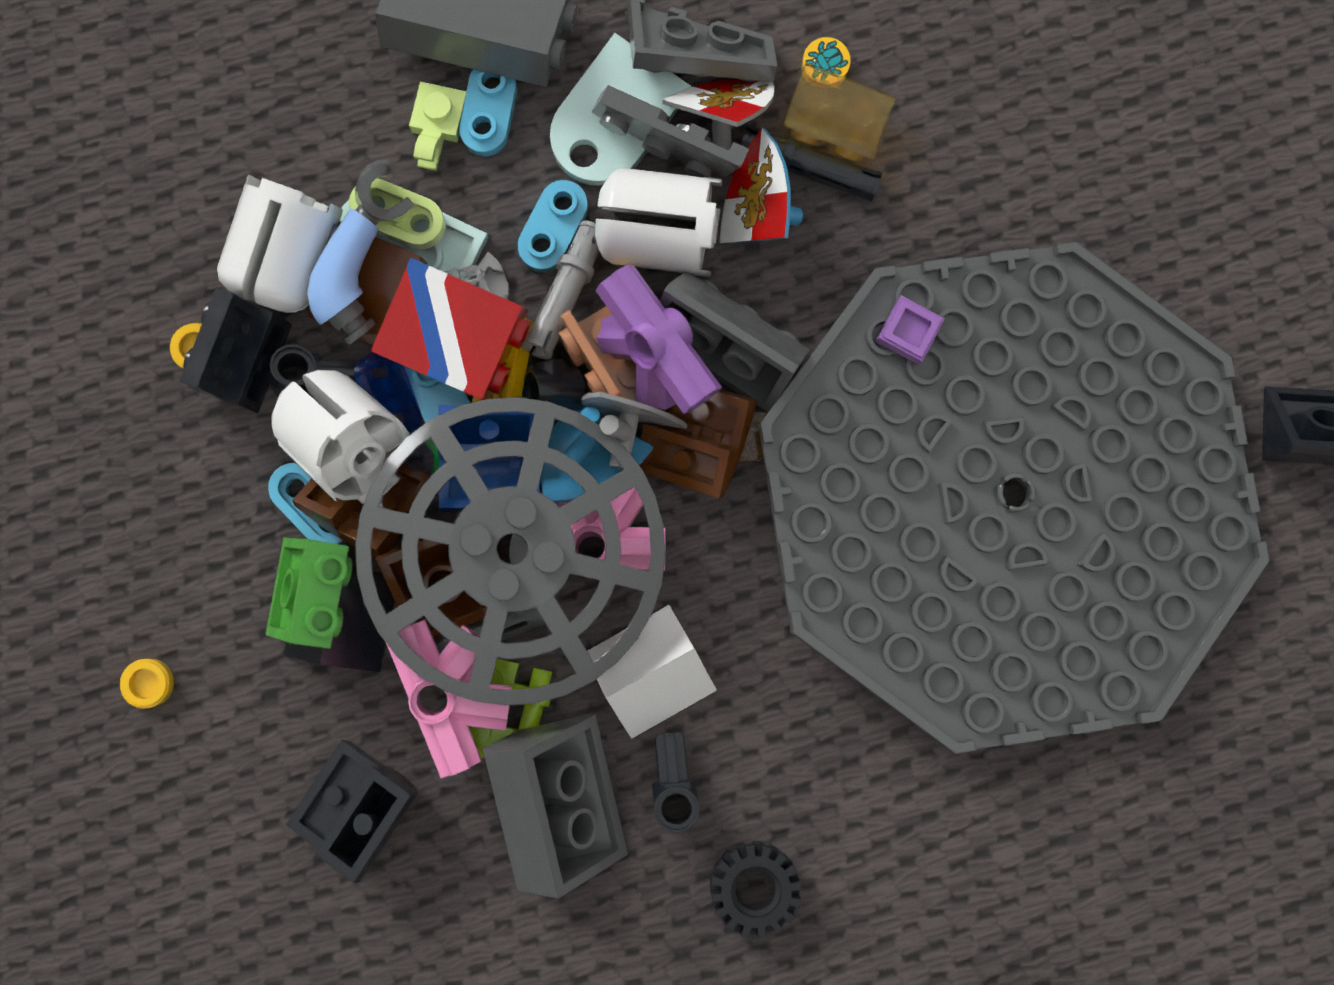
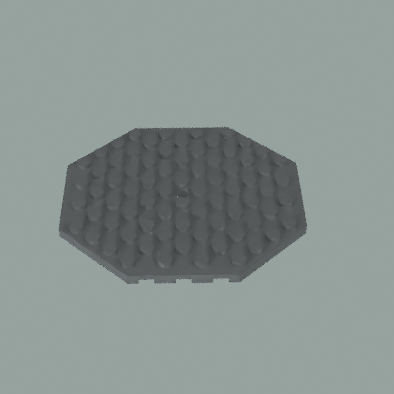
M1077 242L1062 243L1054 247L1033 250L1024 248L993 252L987 256L962 259V257L925 261L919 265L895 268V266L875 268L758 426L791 634L948 751L955 754L976 751V749L1045 740V738L1068 734L1076 735L1113 729V727L1162 721L1270 561L1266 541L1261 542L1256 515L1257 512L1261 511L1254 474L1248 472L1243 446L1248 444L1241 405L1236 406L1231 378L1235 377L1232 357ZM901 295L945 319L923 362L919 365L875 342L897 299ZM1009 480H1015L1024 487L1025 500L1019 507L1006 505L1003 497V484Z

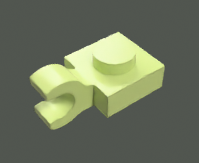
M420 82L409 123L411 132L420 134L413 157L418 159L417 166L419 168L436 171L443 141L448 140L458 143L460 120L467 91Z

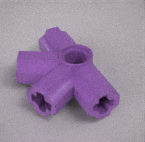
M625 265L600 283L595 291L612 315L601 321V330L596 339L602 353L611 354L615 359L633 360L636 364L637 402L663 410L677 404L685 414L701 406L722 388L692 347L693 334L686 318L674 308L665 309L634 265Z

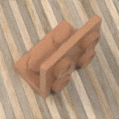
M605 306L579 323L576 322L570 310L560 315L564 325V330L558 333L563 341L562 345L576 368L583 363L586 365L589 373L584 376L591 393L605 392L636 401V364L633 360L615 359L611 354L602 353L596 339L601 330V321L612 315L608 307Z

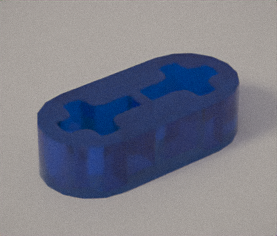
M374 352L360 358L354 369L355 382L390 413H402L404 417L402 424L409 434L419 429L422 419L421 412L404 365ZM384 367L387 371V376L383 379L380 377L374 378L371 369Z

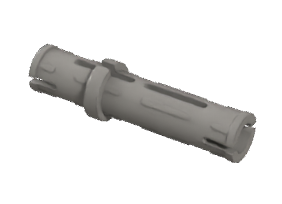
M580 222L578 231L567 254L560 256L556 263L558 273L522 345L527 352L531 351L533 346H536L532 352L533 356L541 359H550L552 357L553 350L560 337L558 333L564 329L560 315L568 310L572 312L584 284L590 283L595 274L593 265L600 251L596 242V223Z

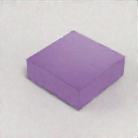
M901 295L897 299L875 342L919 365L923 362L945 319Z

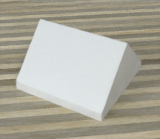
M669 605L651 615L637 641L618 663L597 678L607 701L631 739L717 691L697 652ZM625 630L588 650L587 652L593 662L604 655Z

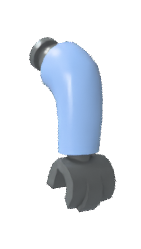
M377 160L370 163L360 173L355 187V200L358 207L356 210L350 208L330 238L310 274L307 289L310 311L319 325L328 320L336 331L343 329L347 334L343 338L347 345L353 343L376 325L372 317L366 320L362 315L365 308L357 299L363 293L359 287L358 275L368 250L379 231L376 225L379 221H388L400 217L414 207V204L408 197L391 208H382L373 202L370 196L371 184L377 178L388 176L389 160Z

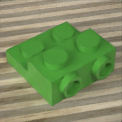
M283 537L265 635L293 644L331 648L332 637H338L343 622V610L341 607H338L341 587L348 585L352 572V559L347 557L349 546L310 539Z

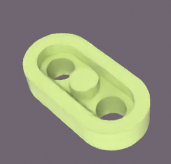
M375 179L372 182L370 196L373 202L382 201L385 203V208H391L408 197L414 204L413 208L400 217L388 221H379L376 225L379 228L377 234L414 249L431 248L442 239L446 228L445 218L434 201L382 179ZM355 187L349 198V207L354 210L358 207L355 200ZM426 219L430 221L426 231L421 233L414 231V224L418 220Z

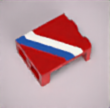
M410 257L371 351L481 400L491 399L493 393L497 395L502 393L508 381L511 368L505 364L512 348L520 349L527 337L531 322L525 318L529 310Z

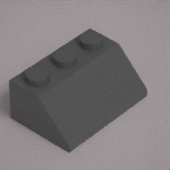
M684 272L670 282L660 300L665 309L674 308L686 318L693 334L691 345L712 375L737 393L756 399V405L767 412L770 411L787 388L810 351L793 334L776 329L762 320L757 312L749 306L737 304L720 293L713 283L703 278H697L689 272Z
M595 714L582 715L521 729L483 748L517 891L559 899L628 855Z

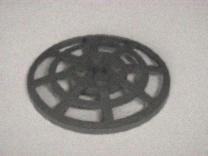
M519 397L486 399L458 406L429 420L410 434L386 459L369 488L360 513L356 538L357 577L364 604L378 633L393 653L419 677L445 692L475 702L505 706L534 704L565 696L595 681L618 663L637 641L652 615L662 586L665 563L664 526L656 496L643 470L625 446L616 438L604 434L600 429V425L576 411L547 401ZM524 412L535 414L528 442H493L464 452L449 426L462 420L489 413ZM554 419L568 423L593 437L617 459L624 470L598 484L594 477L576 461L557 450L548 448ZM431 438L445 459L446 464L441 466L422 486L411 505L409 514L379 508L384 491L398 468L417 447ZM497 457H524L517 487H500L489 491L473 466L479 462ZM544 463L550 464L568 474L583 488L585 493L559 508L550 498L537 492ZM455 476L471 501L462 510L455 524L424 518L426 510L435 495ZM634 487L642 500L649 525L651 548L649 571L620 564V531L610 501ZM596 510L600 516L605 535V560L575 553V541L571 525ZM373 528L403 534V569L413 598L386 614L379 600L372 573L371 540ZM510 534L522 537L528 547L525 559L513 565L504 563L497 554L499 541L504 536ZM419 538L449 545V558L453 573L426 589L419 568ZM569 574L599 580L598 587L588 605L574 620L569 622L554 595L562 588ZM614 585L643 591L639 608L625 632L604 655L593 662L578 635L584 632L602 612L612 594ZM466 591L474 600L487 606L480 637L474 636L456 626L438 607L461 592ZM534 607L537 608L552 633L544 638L529 642H501L507 613L529 610ZM425 616L429 623L447 639L466 650L476 653L469 683L454 679L429 665L404 642L398 632ZM559 647L576 673L562 681L537 688L516 690L490 688L497 658H530L551 652Z

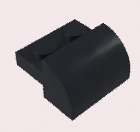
M216 287L211 301L207 303L202 312V325L193 348L185 356L183 363L184 371L180 382L188 385L187 387L218 400L259 413L271 382V357L277 349L285 345L292 324L273 312L252 305L235 293Z
M341 740L286 825L317 848L315 852L317 856L351 882L358 883L363 880L417 797L418 790L405 776L395 769L385 767L351 741Z

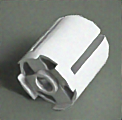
M629 168L613 171L600 190L598 207L613 212L696 222L695 230L618 220L596 219L595 237L601 255L605 260L616 265L625 266L629 264V266L634 265L640 268L680 273L689 272L695 276L710 277L711 272L702 270L705 248L711 249L714 247V243L716 244L720 209L716 208V203L711 202L712 185L722 186V179Z
M248 174L217 266L219 281L229 292L235 293L245 300L254 301L256 304L285 313L304 310L309 305L307 289L310 274L330 238L336 231L343 209L331 203L330 206L316 202L314 198L304 195L303 192L264 178L259 180Z
M316 370L304 374L303 381L308 393L292 381L278 397L272 412L274 436L278 439V444L285 453L333 500L337 501L336 498L341 500L358 499L364 504L369 488L386 459L410 434L399 419L349 376L334 370ZM396 475L391 479L384 494L398 483L399 478Z

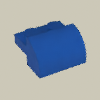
M439 405L438 416L462 405ZM524 412L489 413L462 420L449 426L464 452L493 442H528L535 414ZM438 450L440 468L441 466L446 464V461L441 455L440 451ZM497 457L479 462L473 466L489 491L500 487H517L524 457ZM455 476L439 491L440 512H462L471 502ZM539 481V485H538V489H537V492H539V493H540V481Z

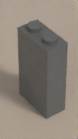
M380 0L375 16L380 47L547 87L553 68L560 70L566 50V40H563L565 32L573 33L578 4L571 3V0Z

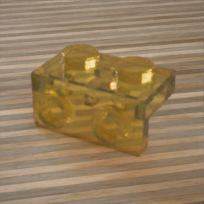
M806 62L785 115L784 126L791 128L790 135L805 143L816 145L818 139L836 145L834 151L845 158L854 161H861L863 156L874 159L878 151V141L896 98L894 95Z

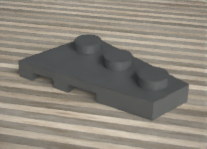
M629 0L628 24L632 68L645 69L654 73L665 71L692 74L697 77L736 78L746 82H774L778 64L773 37L722 21L712 22L709 26L686 18L688 11L671 6L667 14L645 7L646 0Z
M610 85L600 94L591 112L601 118L599 123L607 130L621 136L629 133L643 141L642 147L650 154L665 160L670 156L686 165L684 171L690 176L722 179L741 167L749 151L748 148L735 142L732 143L729 150L715 145L708 137L709 130L693 123L691 126L681 123L677 124V126L667 123L669 116L662 109Z

